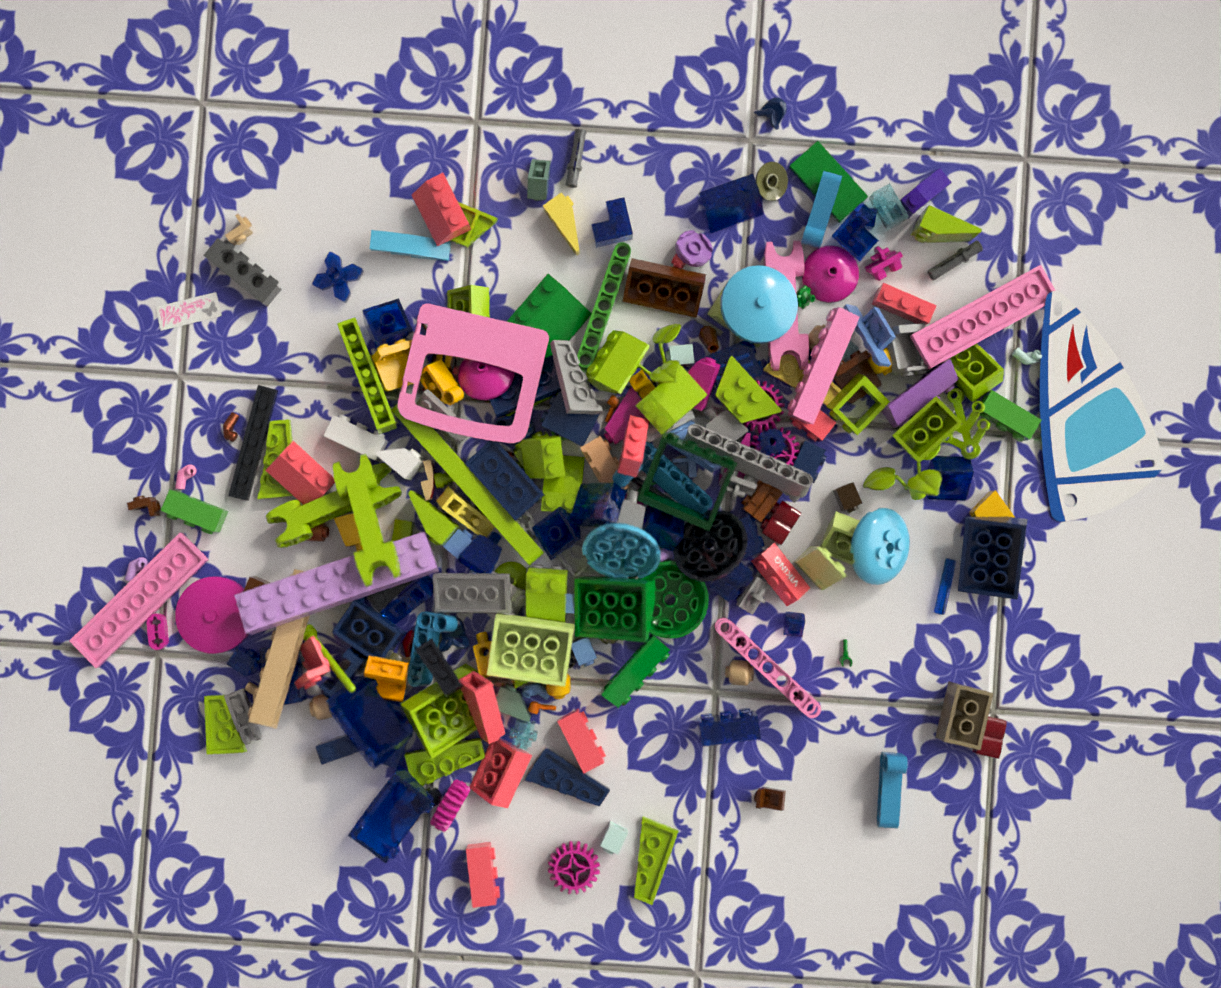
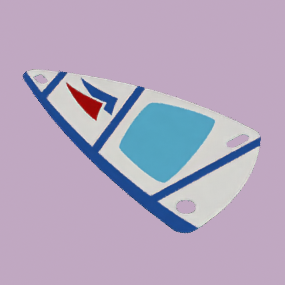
M1052 291L1046 297L1042 329L1040 423L1043 463L1051 515L1056 521L1065 522L1102 513L1131 498L1162 471L1164 459L1147 410L1123 365L1101 334L1079 309L1061 292ZM1054 302H1061L1062 313L1060 315H1055ZM1139 460H1153L1155 465L1147 468H1136L1134 463ZM1067 494H1074L1077 497V503L1073 507H1068L1064 503V498Z

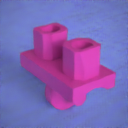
M877 246L874 248L875 254L870 257L874 262L864 267L866 272L871 273L875 280L880 281L887 276L884 270L886 266H889L892 272L902 268L900 258L903 255L900 251L896 252L893 250L890 252L888 247L882 250Z

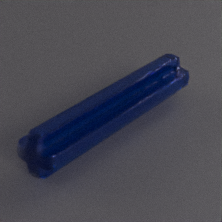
M945 559L934 609L936 614L944 615L946 613L956 567V560Z

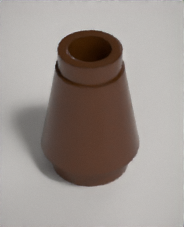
M704 326L699 331V340L708 352L714 353L719 349L717 331L711 326Z

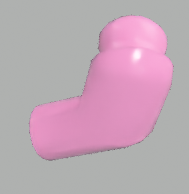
M186 465L177 472L176 489L185 490L186 480L193 477L197 472L195 466Z

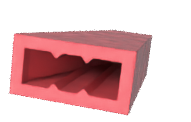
M472 671L459 679L463 685L461 691L480 737L488 744H491L504 736L505 730L492 683L477 672Z

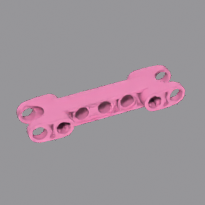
M793 241L792 252L786 257L776 253L773 242H766L764 266L771 267L782 273L790 281L795 292V277L804 276V254L801 242ZM798 314L791 328L783 336L768 343V355L772 371H779L781 357L786 354L793 355L797 359L800 370H804L808 364L809 338L808 334H799Z
M722 617L715 622L714 627L717 633L809 718L819 716L821 713L820 704L732 621ZM728 623V629L722 632L720 630L721 625ZM737 638L741 639L740 643H737ZM751 649H756L758 652L757 657L754 659L748 657V652ZM766 662L772 664L769 672H764L762 669L763 664ZM782 675L785 676V684L778 685L776 682L777 678ZM813 704V707L807 711L808 705Z

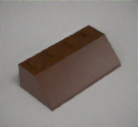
M632 258L622 302L697 318L706 274Z

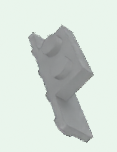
M414 384L409 385L405 393L412 394ZM418 387L415 398L416 405L444 415L456 416L429 389L423 392ZM441 430L455 444H459L467 437Z

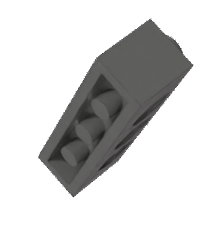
M217 238L203 256L268 307L282 290L277 286L279 282L271 275L267 278L262 274L265 270L256 263L251 265L248 262L250 258L243 252H235L233 250L235 246L225 239L223 242ZM229 255H233L232 261L226 263V258ZM247 267V273L241 275V269ZM262 279V285L256 287V281Z

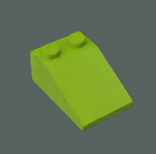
M929 205L919 215L911 235L921 243L970 242L981 233L982 229Z
M977 343L949 358L959 379L955 384L972 403L1003 381L1004 369Z
M681 366L677 383H661L642 399L636 407L658 432L663 435L702 401L707 394Z
M563 455L565 476L544 479L543 493L545 496L542 498L541 511L580 514L585 457Z
M410 490L408 493L426 533L430 536L428 539L437 546L445 545L453 534L460 529V526L429 501H425V498L419 493Z
M528 569L526 575V617L565 623L568 570Z

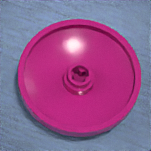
M217 576L197 580L188 586L180 596L175 611L176 625L185 642L198 651L210 654L223 653L240 645L246 639L248 633L245 632L235 595L242 593L244 588L231 579Z

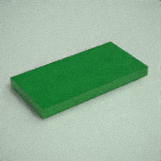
M819 141L815 142L789 166L815 197L823 171L842 176L831 215L839 223L869 197Z

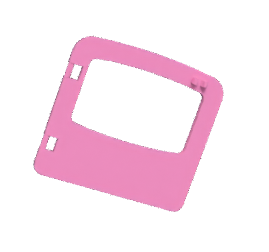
M422 305L419 310L398 399L400 414L404 418L416 423L463 436L512 444L520 442L528 432L548 346V333L544 330L437 305ZM422 324L428 325L426 336L419 334ZM428 354L459 357L494 365L522 375L523 383L513 424L511 426H499L444 415L416 405L415 398L425 357ZM408 382L414 383L412 394L405 393Z

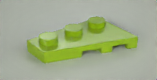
M225 695L204 696L207 755L247 752L240 733L236 730L224 698Z

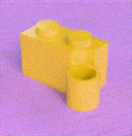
M442 359L422 369L420 382L426 390L429 389L441 402L453 405L464 398L463 390L458 386V383Z

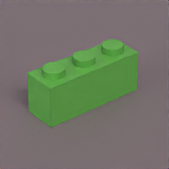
M993 390L988 391L981 401L985 405V410L980 413L979 417L995 423V427L1001 431L1010 432L1012 437L1018 441L1030 440L1041 422L1040 418ZM979 404L976 410L981 409V404Z
M169 489L161 508L162 512L167 513L166 517L173 520L180 518L184 520L185 525L195 527V525L202 527L201 531L208 534L220 532L228 514L227 510Z

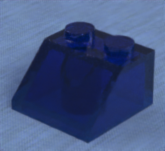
M399 298L362 310L365 326L376 351L377 347L381 345H394L395 342L405 339L412 332V327Z
M935 456L931 459L928 470L938 471L941 475V483L938 496L927 494V498L932 500L966 501L974 475L971 459L958 456Z
M647 505L642 530L652 536L658 546L672 552L683 539L684 520Z

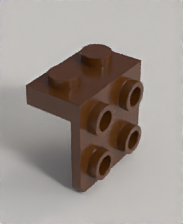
M858 350L850 355L851 359L845 363L842 360L833 379L841 390L858 373L866 376L876 388L881 386L880 379L868 363L867 358L870 355L867 350L862 353ZM860 387L848 400V403L856 402L867 395V393Z

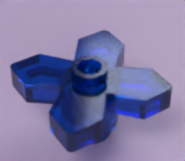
M330 251L324 260L327 266L326 273L316 274L312 285L322 291L333 287L335 298L347 303L352 294L347 282L358 281L364 270L355 264L343 267L341 257Z

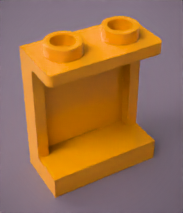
M369 656L364 672V677H367L365 696L403 702L407 687L408 663Z

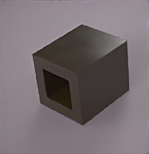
M854 482L833 490L841 511L847 510L850 513L859 509L858 505L862 504Z

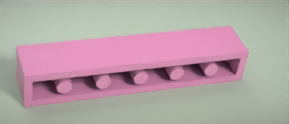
M840 307L829 311L826 317L827 324L825 328L821 329L818 336L820 339L818 345L812 349L811 361L803 370L804 377L802 382L800 381L796 386V396L788 405V416L806 424H814L859 320V316Z

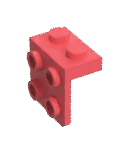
M314 636L309 637L300 648L310 671L304 673L294 682L297 689L304 687L306 690L315 686L330 671L329 662L321 652V644Z

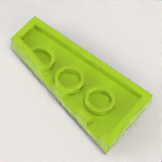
M290 419L270 421L266 441L267 448L263 460L264 467L257 499L293 496L265 471L293 442Z

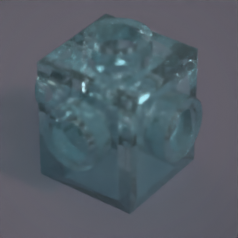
M516 719L515 727H511L509 739H513L512 745H516L518 749L532 747L533 742L537 741L538 731L535 730L536 721L529 720V722Z

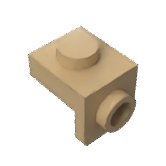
M240 214L235 216L241 225L225 235L234 246L244 243L247 237L253 234L250 229L252 226L251 222L246 216L242 217Z

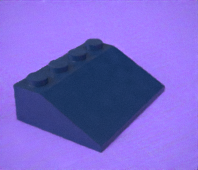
M966 517L958 592L1018 599L1028 519L1015 517Z

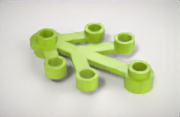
M953 388L948 392L947 398L953 403L956 416L963 422V425L956 431L962 434L964 442L954 438L951 434L944 443H950L960 448L963 457L975 459L981 452L979 442L984 433L989 430L990 422L986 419H980L977 422L978 430L973 438L970 431L980 413L985 410V405L981 401H975L972 404V412L966 420L961 403L964 400V393L958 388ZM957 392V397L953 399L952 394ZM977 404H981L980 410L975 409ZM986 422L987 426L981 428V423ZM969 446L973 447V451L971 453L967 452Z

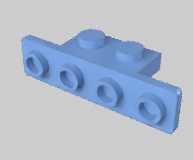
M846 304L843 307L845 310L859 316L855 331L862 338L864 347L872 355L873 362L878 366L889 367L891 362L883 349L896 336L880 309L873 307L863 317L857 306Z

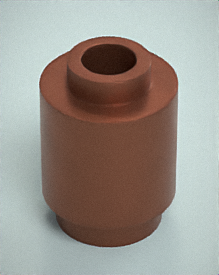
M322 523L311 528L313 536L306 541L324 542L329 537V527L326 526V523Z

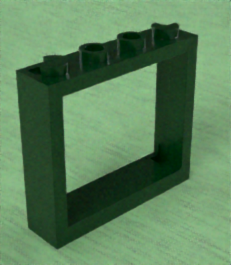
M665 433L660 440L637 500L709 531L738 463L734 462V459L729 456L722 457L717 455L710 448L702 449L693 441H683L674 433ZM667 444L728 469L709 516L649 491Z

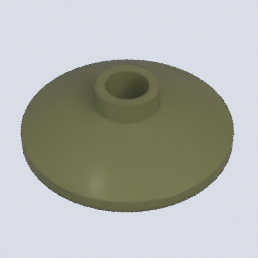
M767 162L757 172V191L762 198L768 201H775L781 198L788 186L787 172L781 164Z

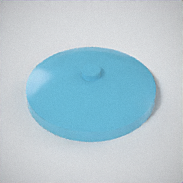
M757 265L746 267L729 279L722 291L720 306L726 325L737 337L750 343L762 344L780 338L791 328L796 319L798 301L792 284L782 273L771 267Z

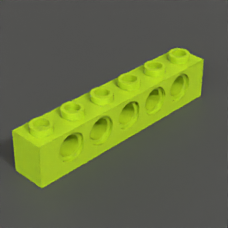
M356 318L337 323L378 434L396 429V422Z

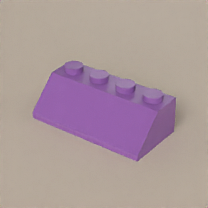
M948 359L939 364L886 405L881 412L893 428L902 427L909 421L908 418L918 413L935 396L940 399L939 395L943 391L948 393L956 387L954 383L959 379L952 361Z

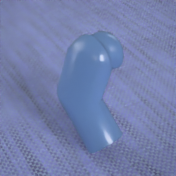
M540 683L528 684L522 691V695L525 698L540 695L547 700L550 696L547 694L546 688Z

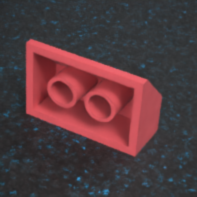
M444 173L425 181L412 194L437 247L472 230Z
M294 441L265 470L303 505L322 497L335 483L334 477Z
M502 738L489 744L485 758L480 763L470 789L491 805L508 808L532 755L523 748Z

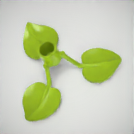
M680 323L662 327L652 338L655 344L659 343L663 365L652 373L641 364L637 367L649 375L653 382H658L659 385L661 383H677L681 365L678 360L666 362L663 344L670 343L677 337L681 329Z
M941 444L923 460L933 459L939 453ZM917 462L918 474L910 478L907 484L898 475H895L896 471L891 467L876 469L867 476L863 484L864 488L880 491L892 487L896 479L904 486L905 490H909L912 499L920 500L926 494L938 496L941 475L936 470H924L921 472V464Z

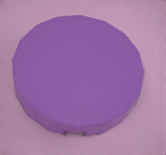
M693 230L685 231L679 236L675 244L678 257L689 266H704L711 259L712 245L710 240L702 233L698 234Z

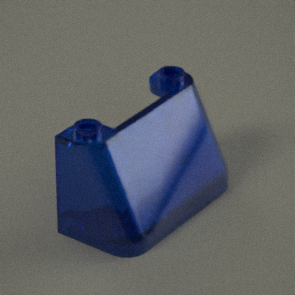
M363 674L352 682L355 686L354 692H349L344 687L327 699L326 703L335 721L369 766L375 770L413 736V728L407 721L405 723L400 721L377 691V681L374 678L364 677Z
M399 765L348 836L384 863H387L390 858L394 859L400 851L398 849L399 844L424 812L429 813L435 805L432 802L434 797L405 768Z

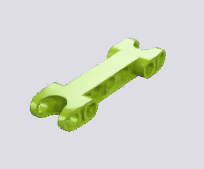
M367 454L360 455V466L351 473L345 472L340 462L333 463V476L340 498L349 496L363 550L354 552V557L366 587L373 585V572L380 566L390 568L394 578L400 577V563L393 540L384 543L370 489L378 487V481Z
M386 463L372 466L378 481V487L370 489L375 510L390 504L402 494L399 486L387 488L380 486L381 480L392 471L391 467ZM336 490L302 506L299 500H291L274 508L265 517L269 524L287 523L284 533L275 539L278 548H285L310 539L313 536L311 528L352 511L349 496L340 498Z

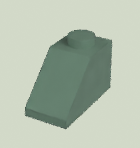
M532 159L528 174V199L536 201L547 199L551 161Z
M506 683V686L501 685L496 698L499 711L529 722L531 715L520 691L516 690L517 688L514 685Z

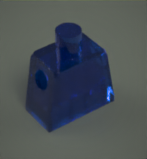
M492 532L488 538L478 535L460 553L458 562L475 573H493L502 553V548L497 545L502 537L496 532Z

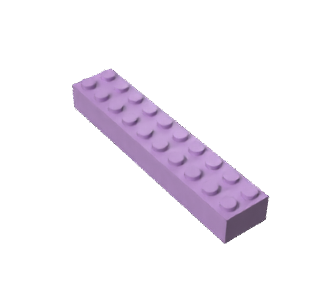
M424 531L394 541L401 576L397 578L393 577L390 568L380 566L373 572V585L366 587L353 555L236 594L235 598L245 632L253 635L439 572L427 534Z

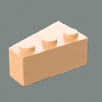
M601 436L580 447L609 500L629 489L628 484L625 487H619L613 482L612 476L619 467V461L616 456H611L609 451L612 449L607 440L603 441Z

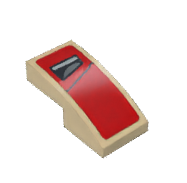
M430 459L423 461L428 480L421 482L425 501L432 500L435 490V468L433 460Z

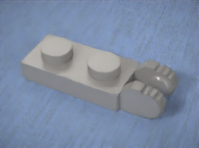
M244 688L225 695L226 704L245 745L250 744V737L246 731L249 727L255 740H260L262 736L259 727L254 723L248 722V712L251 705Z

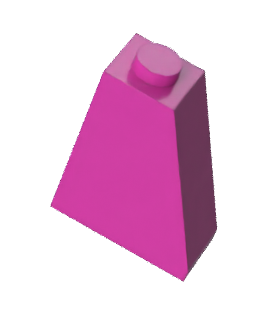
M709 357L702 358L688 371L690 376L707 394L694 407L700 411L707 406L721 366L716 363V360Z
M633 387L629 389L605 427L606 433L604 436L609 443L613 442L614 445L624 440L630 415L647 419L636 407L641 398Z

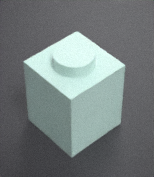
M693 345L669 346V351L666 352V362L678 360L682 367L693 366Z
M610 821L600 842L602 850L611 855L613 853L618 855L628 834V829Z

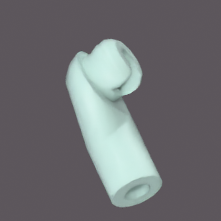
M1018 347L1011 354L1024 365L1038 363L1042 358L1041 351L1039 350L1025 353Z

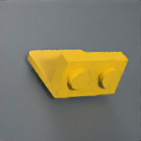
M402 339L391 346H388V344L377 347V351L372 355L371 358L385 391L389 392L402 388L412 340L405 341V339Z

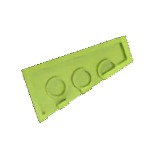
M481 737L457 742L434 758H430L426 749L405 753L413 791L485 758Z
M644 816L642 817L634 898L653 905L679 830Z

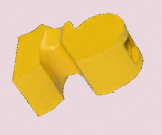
M640 370L629 380L633 389L638 392L642 399L655 389V386L647 378L643 370Z

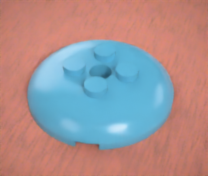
M877 508L873 512H868L860 520L853 533L851 553L854 556V563L852 565L858 577L866 583L881 585L891 581L900 573L907 561L910 549L909 531L905 521L897 512L888 508Z
M611 523L593 529L584 539L582 553L587 558L589 566L595 571L613 578L638 576L640 579L646 577L657 569L661 558L659 546L652 536L636 526L623 523Z

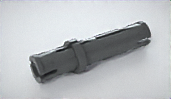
M580 128L575 129L570 163L567 164L568 174L565 185L571 188H577L579 172L582 171L581 160L587 131ZM578 142H579L580 144H579L578 155H576L577 145H578ZM576 161L575 173L572 174V173H573V168H574V162Z
M976 240L964 249L960 248L956 254L929 269V277L935 281L961 263L968 262L969 258L983 251L981 243Z

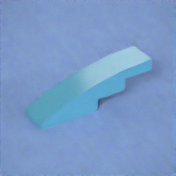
M371 230L369 249L371 251L411 256V258L449 261L451 242L448 241L437 247L433 238Z

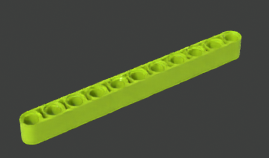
M398 404L391 409L395 416L529 566L544 554L540 547L432 427L404 418L399 412Z

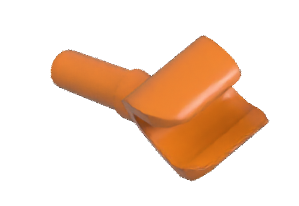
M614 395L607 401V404L611 407L604 420L605 422H609L614 410L620 403L619 399Z
M532 701L528 710L533 714H538L539 709L556 710V706Z

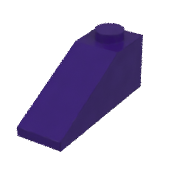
M939 168L906 194L896 206L909 219L952 182Z

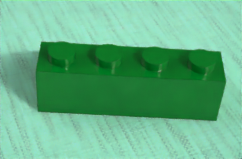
M651 634L648 637V642H644L602 688L601 695L618 708L621 704L625 706L631 699L629 695L634 690L636 692L639 691L644 685L642 681L646 676L650 678L657 670L655 666L659 662H665L670 656L668 653L670 649L655 635Z

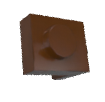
M144 495L133 498V501L127 503L128 510L136 511L148 508L150 517L160 516L161 506L156 497L145 498Z
M769 787L759 788L754 796L756 808L783 811L786 791Z

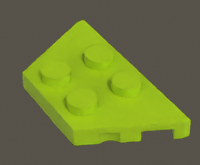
M458 202L472 230L450 241L468 248L496 224L498 218Z
M731 356L715 393L717 399L740 424L780 413L782 410L736 359Z

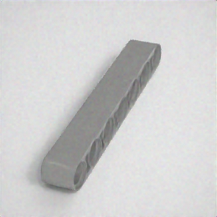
M692 424L688 427L684 441H693L702 449L710 448L719 456L733 458L734 462L738 463L735 469L799 498L806 496L813 483L811 475L701 425Z

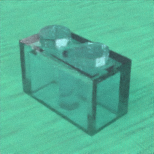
M890 183L873 192L869 197L872 206L887 231L900 225L909 217Z

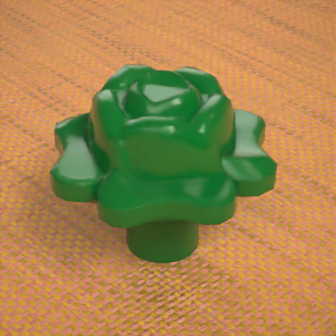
M806 285L796 293L798 307H801V309L808 306L810 302L813 303L815 301V296L811 295V289Z

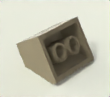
M948 681L935 738L947 743L980 750L994 693Z

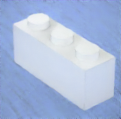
M341 414L339 417L333 415L323 436L360 454H367L369 458L379 462L380 458L375 453L385 450L389 442L384 439L385 435H379L377 431H374L372 434L367 431V426L358 422L356 425L349 423L350 418Z

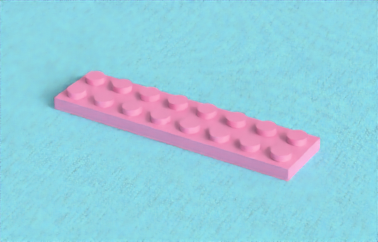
M1039 265L912 334L910 338L929 370L1044 307L1047 295L1056 290L1042 266Z
M180 532L69 640L70 643L95 668H99L147 621L150 615L154 614L209 559L183 532Z

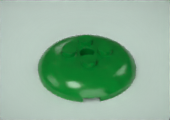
M675 561L660 562L653 573L640 578L655 580V603L649 633L662 638L674 639L688 635L701 624L706 616L709 601L705 582L696 581L685 576L677 567ZM668 594H672L675 597V601L671 605L666 604L664 601L665 596Z

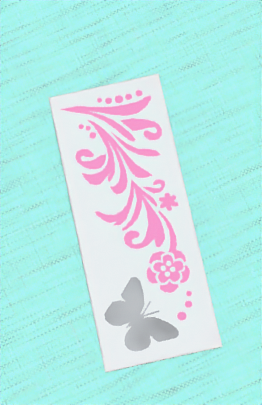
M216 292L155 307L161 331L222 316Z

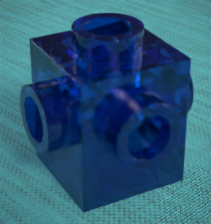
M769 428L766 432L762 431L757 438L759 443L756 447L760 449L759 452L768 456L771 455L773 457L777 453L780 455L786 446L784 444L786 438L783 437V433L778 429L773 428L771 430ZM770 438L776 440L775 445L769 443Z

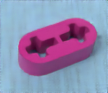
M155 613L148 617L146 623L148 643L152 649L160 650L164 649L169 643L166 617L161 613ZM157 617V620H160L161 624H153V620H156ZM159 637V639L163 640V643H155V639Z

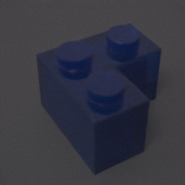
M625 198L606 201V211L609 220L591 224L596 248L633 239V231Z
M863 202L852 211L831 236L859 262L879 241L865 228L876 214Z
M740 563L730 574L713 581L709 588L725 601H734L740 594L739 588L747 587L754 579L752 574L754 572L743 563Z

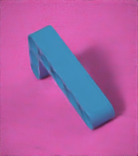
M646 441L639 471L642 470L647 474L657 449ZM664 455L662 456L653 481L679 504L704 514L713 504L711 497ZM618 469L612 476L613 482L619 487L627 486L634 478L633 476L617 473Z

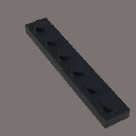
M261 385L257 387L228 494L230 497L249 501L278 394L276 389Z

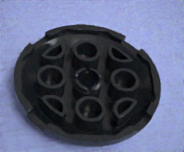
M711 510L706 511L704 515L709 516ZM724 510L722 512L718 511L709 531L686 522L676 537L677 543L675 549H673V554L677 567L688 578L701 582L719 580L734 571L744 558L747 549V532L742 522L734 514Z

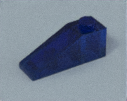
M428 575L419 578L386 606L380 614L394 624H397L434 593L433 580Z

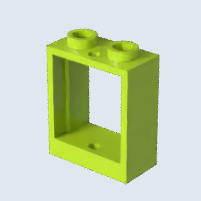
M858 373L826 407L830 410L829 415L834 420H840L843 423L841 427L848 434L852 432L859 435L890 401L866 376ZM861 387L875 403L853 424L839 409Z

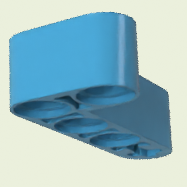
M823 171L801 244L820 249L841 183V175Z
M421 612L417 616L407 676L408 683L411 686H428L433 680L432 674L415 649L430 639H433L438 647L440 632H453L457 629L458 621L455 616L439 612Z
M881 752L877 801V827L899 828L902 774L907 773L908 767L907 757L902 753Z

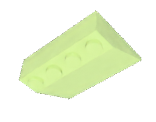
M497 613L487 675L565 687L574 624Z

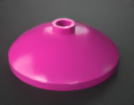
M820 247V249L813 251L804 262L803 284L811 289V295H814L815 299L827 303L839 302L847 298L857 286L859 280L857 262L847 250L841 247ZM830 269H835L836 274H831Z
M464 359L459 367L458 381L462 390L471 398L490 400L502 395L510 387L515 372L494 365Z

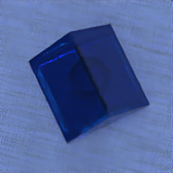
M558 507L532 527L533 532L550 560L559 556L581 539L580 522L562 507Z

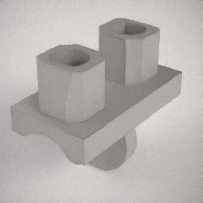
M728 469L720 479L719 485L721 486L728 472ZM735 470L726 492L732 494L731 500L735 501L737 496L744 498L745 494L752 496L757 487L755 478L746 474L744 479L738 478V471Z
M755 575L753 578H749L746 583V590L736 599V605L752 615L760 602L764 604L766 600L763 598L770 588L768 583Z

